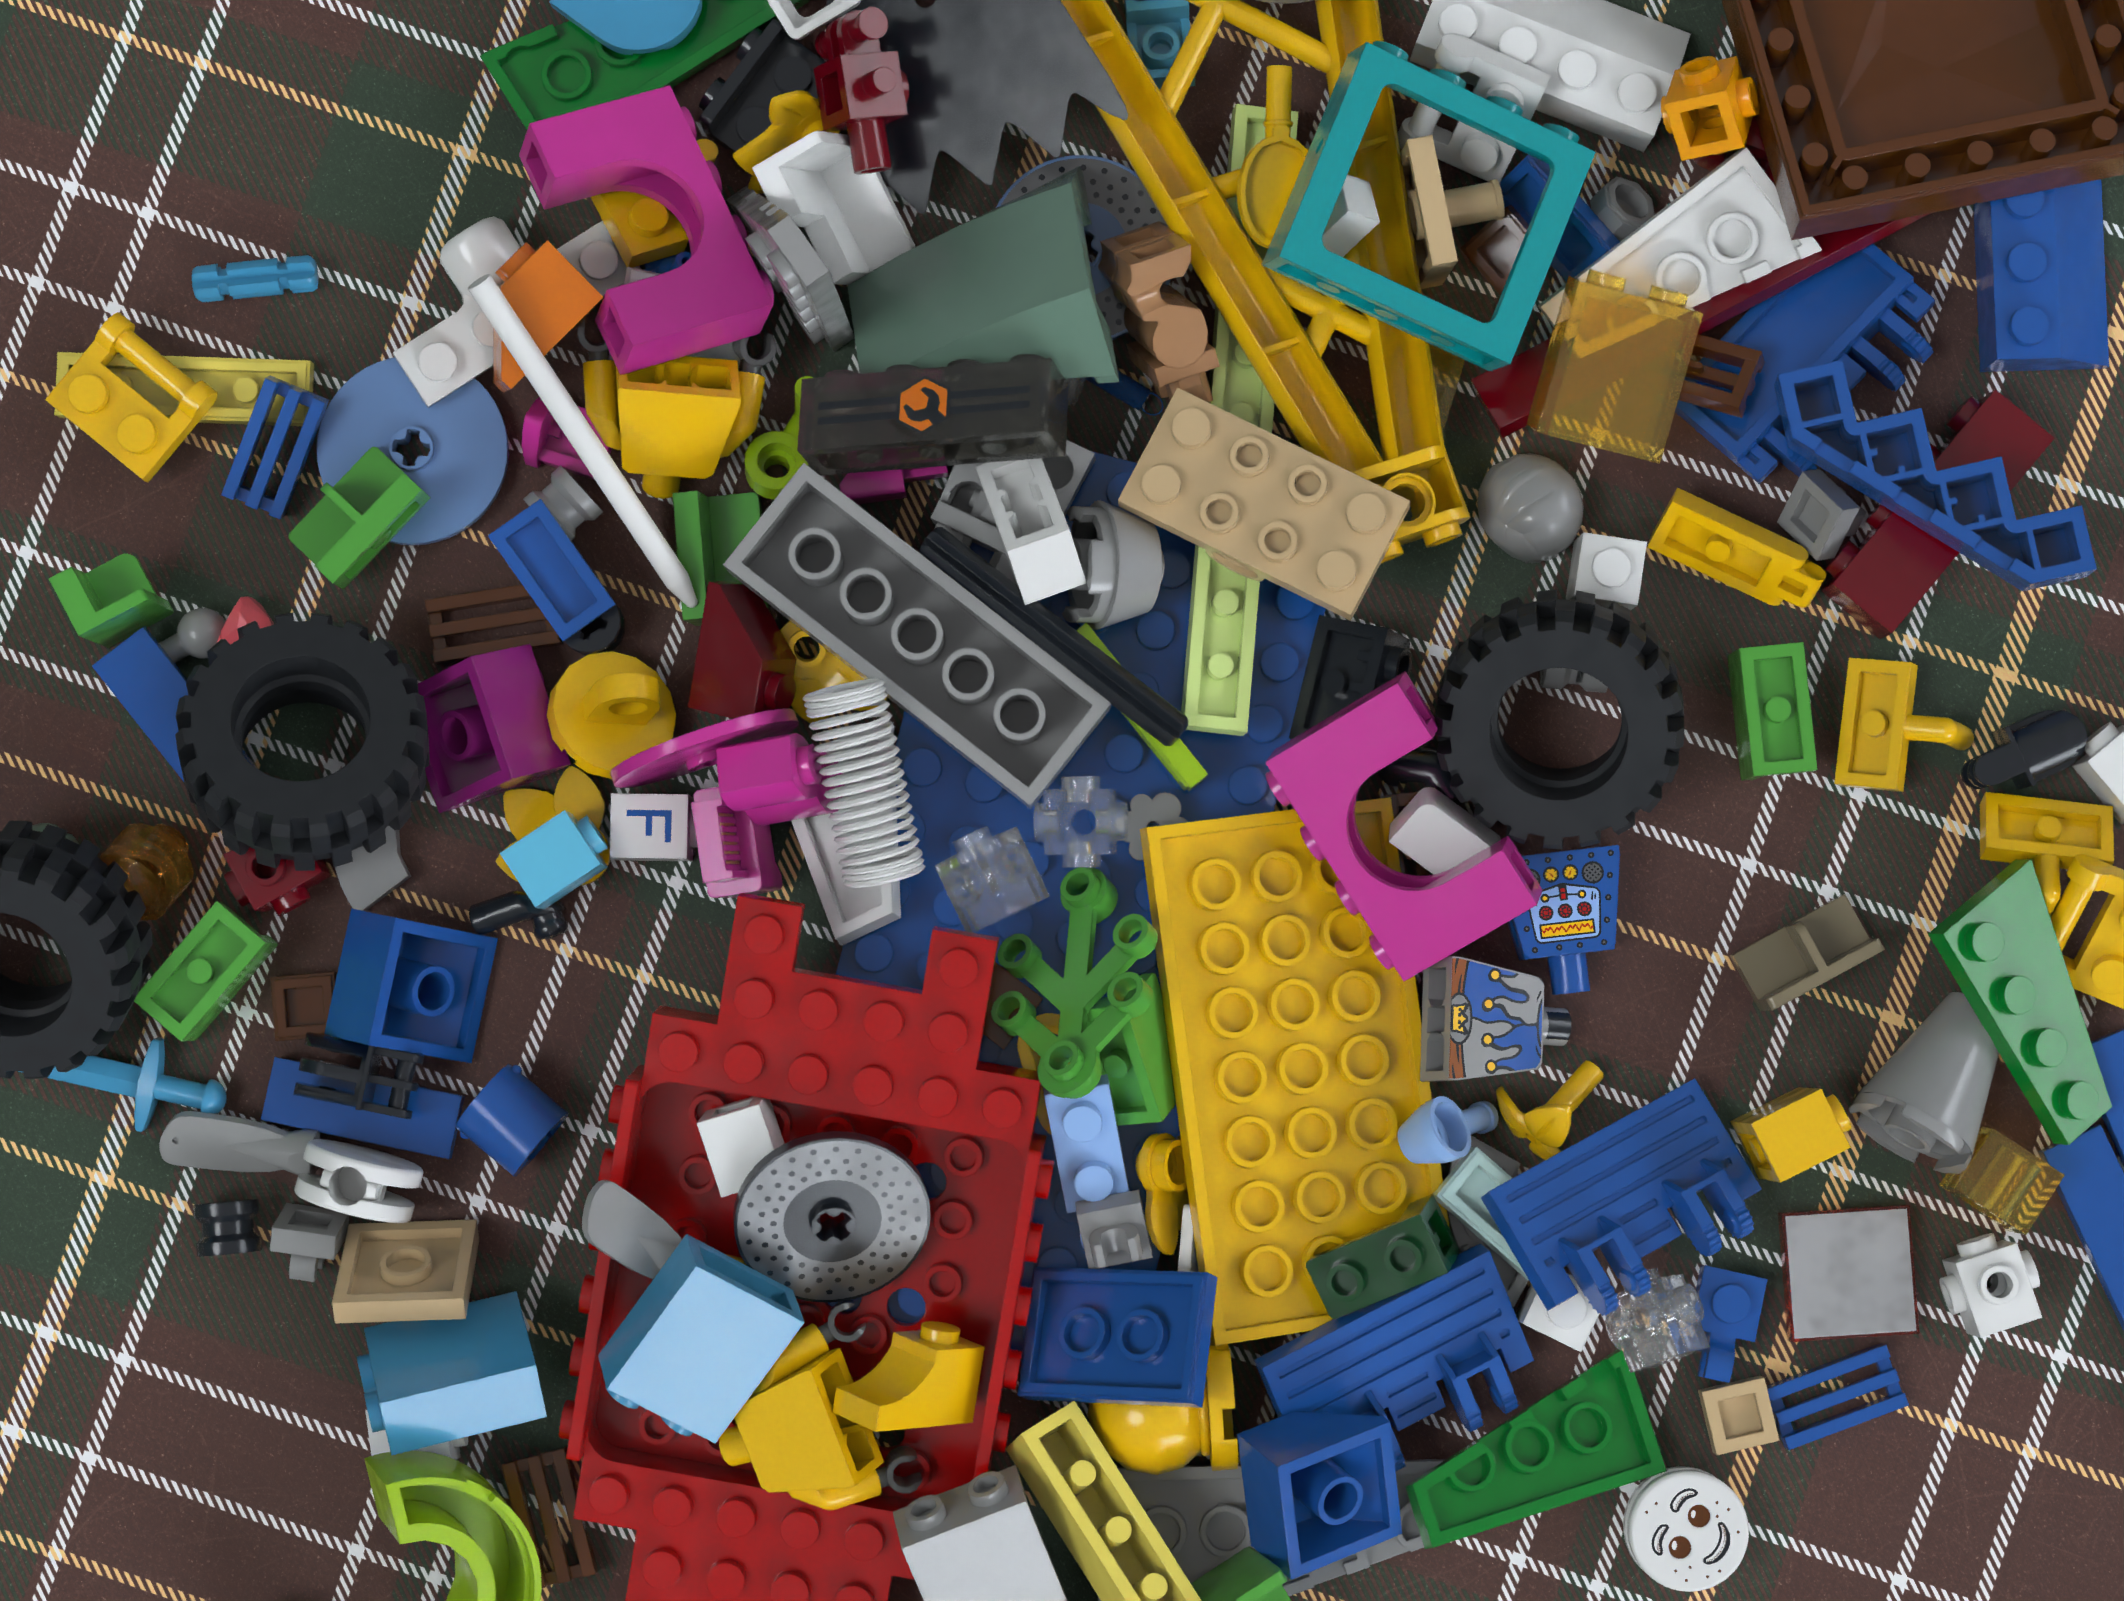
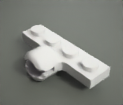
M493 216L482 219L454 236L443 246L440 253V263L460 292L463 305L458 312L393 352V356L427 408L493 367V326L469 292L468 287L474 281L487 274L491 275L499 287L503 281L495 272L520 248L513 234L500 218ZM603 221L557 249L603 297L607 289L624 284L627 267Z

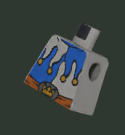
M1457 956L1446 957L1423 970L1421 1082L1464 1080L1537 1070L1542 1064L1543 1045L1564 1046L1570 1038L1571 1017L1568 1010L1565 1008L1544 1007V983L1539 977Z

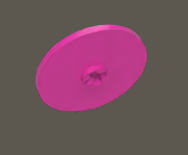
M789 708L768 710L730 719L681 735L642 751L615 766L610 771L614 786L617 788L637 787L672 779L716 765V749L719 746L785 735L794 730L799 723L795 711Z

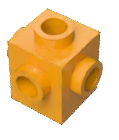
M1703 56L1688 61L1680 69L1674 71L1667 95L1661 99L1663 122L1667 132L1674 135L1681 161L1744 148L1753 116L1758 115L1760 110L1755 82L1752 77H1743L1737 56L1717 60L1713 56Z

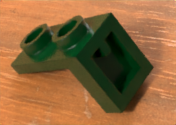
M1431 1194L1410 1203L1398 1221L1310 1257L1306 1263V1268L1329 1316L1337 1319L1448 1273L1461 1251L1434 1195Z

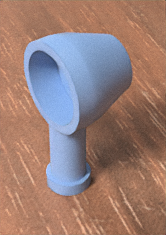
M1438 1096L1418 1107L1400 1126L1397 1134L1400 1149L1404 1156L1415 1164L1455 1161L1469 1153L1471 1134H1484L1496 1128L1499 1120L1498 1112L1494 1105L1488 1101L1473 1103L1468 1109L1461 1111L1451 1099L1445 1096Z

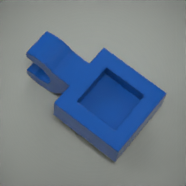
M1700 1265L1688 1328L1706 1332L1697 1376L1721 1382H1730L1735 1359L1736 1339L1755 1342L1768 1279Z

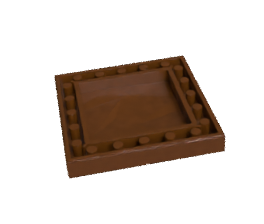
M1721 0L1739 63L1742 67L1744 78L1752 77L1757 88L1760 110L1755 118L1791 241L1968 206L1975 203L2124 175V0Z

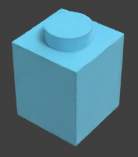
M566 810L500 853L533 905L543 910L608 867L599 854L607 849L608 846L587 815L577 821L575 816Z

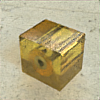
M1980 1127L1973 1156L1967 1168L1959 1174L1947 1173L1939 1186L2007 1231L2027 1235L2065 1175L1994 1128Z

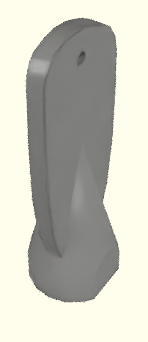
M183 1111L174 1115L167 1124L160 1138L159 1149L165 1162L177 1166L234 1172L285 1170L295 1175L316 1174L318 1166L304 1160L303 1155L307 1142L320 1139V1132L310 1129L287 1132L273 1125L245 1118Z
M600 1180L589 1192L582 1216V1231L587 1241L628 1269L654 1279L682 1241L681 1237L663 1218L614 1182Z

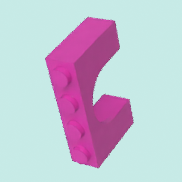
M670 85L529 123L519 153V157L544 210L602 193L614 191L634 192L663 204L677 217L686 231L691 250V258L687 262L666 273L606 290L595 321L620 375L760 334L774 303V293L770 279L762 269L757 270L747 249L748 243L745 240L747 237L745 227L737 215H731L722 196V182L719 172L712 161L705 160L696 141L697 134L693 117L686 107H680Z
M1406 671L1276 748L1265 762L1270 770L1266 773V780L1273 794L1283 806L1286 807L1292 804L1304 823V826L1300 828V832L1307 848L1318 861L1326 858L1339 879L1335 882V888L1340 900L1352 915L1361 913L1373 932L1369 936V941L1376 957L1386 969L1389 970L1395 967L1403 981L1408 980L1538 904L1543 890L1509 836L1445 872L1428 876H1414L1397 872L1382 864L1365 846L1360 837L1355 818V804L1360 786L1377 771L1433 739L1438 730L1435 717Z

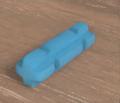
M309 255L287 257L286 263H281V261H278V258L227 263L226 269H221V267H218V264L196 266L192 270L193 292L195 298L201 302L222 301L225 295L228 294L233 296V299L283 295L284 289H290L293 293L313 292L318 288L319 282L316 261Z

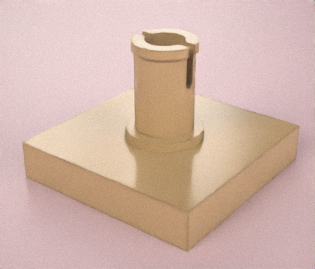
M1433 135L1407 139L1400 152L1421 289L1443 285L1458 262L1452 227L1494 219L1498 221L1503 220L1505 217L1503 195L1497 179L1486 183L1443 190Z
M477 1219L349 1224L332 1300L335 1324L466 1319L479 1245Z

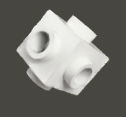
M1994 1233L1984 1234L1958 1243L1956 1246L1959 1255L1942 1260L1947 1276L1939 1279L1944 1300L1952 1315L1960 1313L1967 1334L1982 1338L2042 1318L2033 1291L2034 1288L2040 1287L2038 1271L2030 1253L2027 1250L2020 1251L2017 1243L2005 1240L1997 1242ZM1992 1275V1285L1987 1289V1280Z

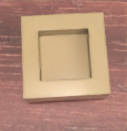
M1755 1376L1698 1390L1712 1451L1715 1455L1780 1441L1764 1377Z

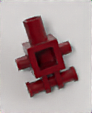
M867 7L862 11L854 10L837 18L828 25L827 29L818 34L815 41L818 54L827 60V62L813 68L823 131L847 130L854 174L858 175L882 172L892 168L885 125L908 114L906 107L909 98L908 80L903 70L900 69L898 51L881 52L879 38L887 32L888 20L884 12L876 7Z

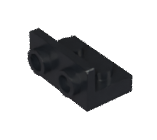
M775 18L764 31L759 27L751 31L737 52L736 58L741 61L727 81L721 77L717 78L707 89L698 106L703 111L699 117V122L704 133L731 153L745 146L772 124L769 119V105L773 97L791 91L804 90L809 92L813 98L818 99L813 68L825 63V61L801 43L792 39L782 24Z
M1319 615L1289 739L1295 738L1404 671L1409 676L1412 667V654L1409 650L1410 640L1389 628Z

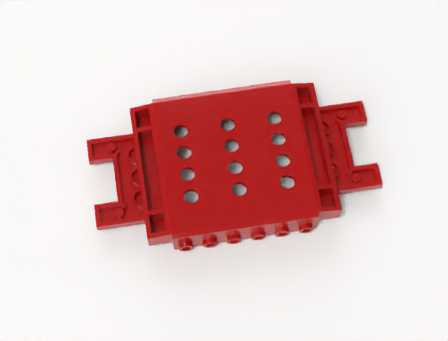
M740 893L737 896L719 1015L662 1005L652 1013L645 1064H639L626 1078L625 1085L616 1084L613 1089L608 1122L618 1124L615 1148H605L598 1181L608 1180L622 1187L663 1218L681 1239L688 1234L724 1254L742 1258L737 1248L733 1226L734 1205L738 1193L721 1198L697 1126V1122L705 1111L753 1096L770 1099L784 1144L806 1135L829 1131L856 1132L883 1140L901 1151L915 1166L925 1162L939 1166L945 1174L946 1187L940 1195L929 1198L931 1219L927 1239L910 1267L887 1286L863 1296L861 1303L854 1310L839 1312L834 1319L835 1325L843 1332L854 1331L859 1325L866 1322L863 1334L852 1342H841L836 1339L827 1344L829 1351L836 1348L841 1349L852 1380L855 1382L871 1372L880 1363L891 1346L893 1332L921 1330L923 1322H943L960 1328V1337L984 1346L985 1349L973 1423L905 1429L904 1438L897 1445L892 1447L878 1445L884 1461L887 1454L898 1446H909L916 1451L917 1458L915 1460L898 1464L893 1473L900 1477H906L912 1473L920 1472L922 1482L917 1490L911 1493H900L890 1486L881 1488L880 1496L836 1510H825L794 1499L788 1492H767L760 1486L751 1462L733 1467L724 1461L719 1448V1439L716 1443H713L695 1433L691 1436L681 1435L671 1429L659 1415L641 1406L637 1409L628 1408L617 1402L608 1393L598 1355L653 1279L628 1269L588 1243L589 1250L598 1251L595 1275L586 1274L581 1288L579 1313L588 1314L585 1338L576 1337L572 1347L569 1376L579 1378L575 1401H565L559 1426V1438L569 1440L566 1459L580 1461L582 1458L573 1519L636 1530L625 1601H889L893 1576L915 1580L901 1549L893 1511L907 1507L920 1497L938 1495L971 1482L978 1475L990 1472L993 1451L1005 1453L1012 1414L1000 1412L1004 1388L1016 1390L1022 1351L1011 1349L1015 1325L1026 1327L1033 1288L1021 1285L1025 1262L1037 1263L1044 1224L1033 1223L1032 1220L1036 1198L1048 1200L1054 1161L1043 1159L1047 1136L1034 1133L1042 1087L1037 1071L979 1061L999 937L934 926L931 934L923 989L920 990L795 968L805 904ZM825 1212L820 1215L821 1223L829 1218L839 1223L844 1220L843 1212L835 1217L829 1216ZM910 1288L917 1291L923 1297L925 1313L919 1320L912 1323H903L891 1315L888 1308V1300L896 1290ZM797 1299L805 1322L799 1331L812 1323L818 1328L828 1322V1314L832 1308L828 1303ZM735 1419L732 1420L727 1428L737 1426ZM882 1463L878 1468L884 1467V1463Z

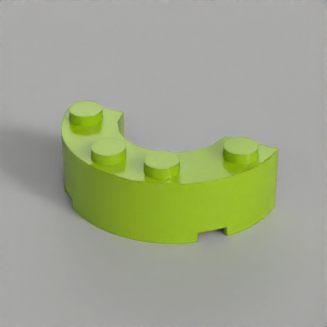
M412 1450L396 1455L386 1452L364 1458L378 1516L398 1543L406 1544L426 1540L447 1545L454 1550L455 1578L445 1601L541 1600V1570L534 1542L517 1514L484 1477L460 1461L432 1452Z

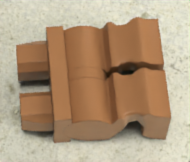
M1160 221L1100 241L1102 259L1098 269L1111 285L1114 296L1126 306L1124 324L1128 333L1136 340L1126 344L1131 362L1152 380L1155 392L1161 398L1169 397L1171 401L1176 389L1180 388L1208 403L1211 402L1213 398L1205 371L1220 365L1215 348L1207 342L1208 329L1201 309L1171 285L1163 284L1167 280L1185 275L1191 262V244L1176 233L1174 234L1171 229Z

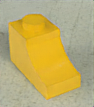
M928 1321L923 1322L921 1330L893 1332L892 1343L888 1352L871 1372L858 1381L836 1387L832 1413L874 1432L973 1423L985 1347L960 1337L959 1327L943 1322Z

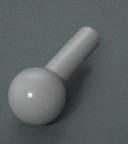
M193 609L181 618L177 627V633L159 644L174 663L189 655L196 658H208L207 651L217 643L225 620L212 609Z

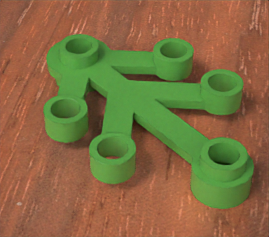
M1079 867L1071 870L1063 878L1060 886L1061 903L1070 913L1064 978L1042 960L1040 948L1024 934H1014L1006 938L1000 945L997 954L999 963L1013 977L1025 978L1060 1011L1058 1037L1036 1019L1034 1005L1020 992L1008 991L996 999L991 1010L993 1021L1003 1031L1011 1036H1019L1041 1057L1037 1069L1041 1085L1054 1096L1070 1099L1083 1097L1097 1086L1102 1075L1101 1050L1133 1017L1143 1014L1150 1007L1153 1000L1151 987L1137 973L1126 972L1137 959L1149 955L1156 947L1158 941L1156 929L1142 915H1127L1116 924L1113 930L1114 947L1092 969L1096 924L1102 922L1114 911L1118 901V892L1115 885L1100 870L1091 867ZM1141 931L1140 936L1135 941L1129 943L1133 934ZM1026 950L1023 957L1020 960L1014 962L1016 956L1020 952ZM1137 988L1135 994L1129 1000L1124 1001L1127 993ZM1107 992V997L1111 1004L1087 1027L1088 1011ZM1020 1007L1016 1016L1008 1020L1011 1012Z

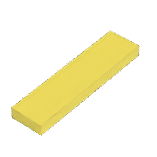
M57 352L56 385L83 353ZM116 354L106 366L168 418L178 408L179 402L121 354ZM164 356L195 383L203 380L218 392L215 403L199 423L248 425L263 382L270 375L313 393L314 363L308 360ZM276 395L265 425L276 424L285 397ZM299 403L290 426H302L309 407ZM55 408V416L67 418Z

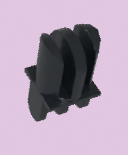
M2045 710L2034 713L1991 732L1997 747L1968 760L1961 769V778L1966 786L1976 790L1997 785L2012 778L2017 790L2034 786L2037 782L2068 768L2075 762L2078 756L2082 755L2088 739L2086 728L2077 716L2065 710Z
M312 1032L306 1033L304 1045L363 1058L359 1068L320 1059L301 1057L300 1071L355 1082V1093L327 1086L296 1082L293 1095L350 1106L356 1110H365L404 1119L412 1118L413 1111L407 1110L410 1092H417L419 1083L413 1082L416 1064H423L424 1055L369 1046ZM382 1056L398 1059L394 1078L379 1075ZM376 1084L392 1087L388 1105L373 1102Z

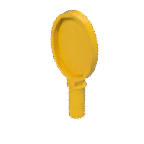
M1286 65L1267 66L1266 116L1263 122L1264 127H1266L1265 139L1252 147L1245 157L1237 184V203L1242 224L1248 235L1258 245L1267 249L1270 246L1308 153V150L1299 141L1290 137L1291 127L1293 126L1291 121L1292 67Z

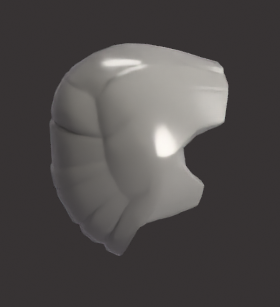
M1531 453L1516 454L1493 465L1485 474L1478 492L1477 507L1481 526L1498 547L1511 557L1525 563H1541L1542 561L1556 558L1559 552H1564L1572 544L1581 528L1584 505L1578 485L1571 474L1560 464L1545 456Z

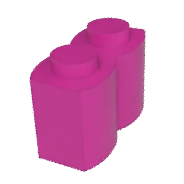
M798 733L724 745L716 749L719 794L733 811L745 810L748 817L759 826L837 812L839 809L831 810L826 806L829 802L838 798H827L824 794L830 789L845 786V784L825 787L821 784L824 779L843 774L823 776L819 773L821 768L839 762L818 763L816 761L818 757L827 753H818L813 750L815 746L813 744L809 745L805 738Z

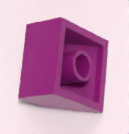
M530 644L470 656L418 683V693L424 696L428 725L429 766L425 768V773L439 813L447 812L535 782L571 765L566 750L564 749L561 752L552 739L547 719L549 698L544 686L543 675L538 668Z

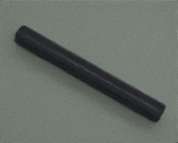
M937 527L925 538L919 549L921 555L1102 695L1119 711L1165 746L1170 747L1180 738L1189 722L1187 716L1040 602L1036 601L1025 605L1018 585L946 529Z

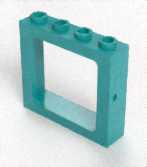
M1374 41L1373 44L1366 42L1347 55L1262 266L1487 371L1510 365L1596 152L1578 144L1579 136L1563 126L1551 123L1541 126L1522 117V108L1507 99L1497 96H1488L1485 99L1466 90V82L1451 72L1442 69H1431L1429 72L1408 62L1409 55L1393 44L1383 41ZM1385 86L1549 164V177L1493 316L1488 323L1477 321L1332 253L1323 245L1322 236L1380 93Z

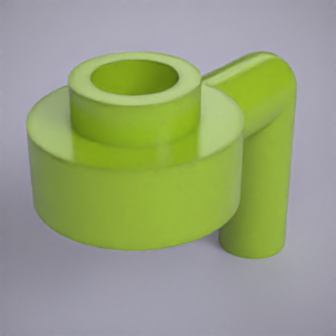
M804 376L795 383V412L783 432L771 431L756 437L746 450L745 475L747 482L757 494L765 498L775 500L802 464L808 465V453L804 444L817 425L818 417H820V410H818L820 384L814 377ZM779 464L786 467L788 473L783 477L775 478L768 476L765 471L769 466Z

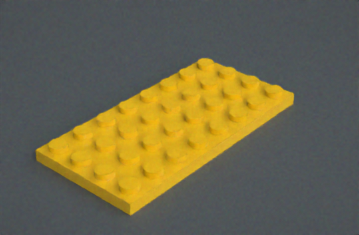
M1391 797L1356 801V824L1365 846L1382 864L1401 873L1398 848L1389 842L1390 823L1394 820ZM1295 809L1140 829L1152 926L1158 934L1155 950L1162 991L1198 1272H1208L1217 1277L1210 1345L1213 1346L1311 1331L1332 1320L1333 1318L1329 1316L1306 1268V1263L1310 1257L1398 1221L1410 1203L1433 1194L1443 1182L1441 1163L1415 1164L1410 1162L1402 1153L1397 1137L1398 1129L1414 1111L1425 1102L1432 1100L1430 1082L1420 1081L1422 1023L1416 978L1413 976L1403 981L1395 967L1388 970L1378 960L1369 941V936L1373 932L1361 913L1352 915L1340 900L1335 888V882L1339 879L1326 858L1318 861L1307 848L1300 832V828L1304 826V823ZM1438 1203L1449 1226L1447 1210Z

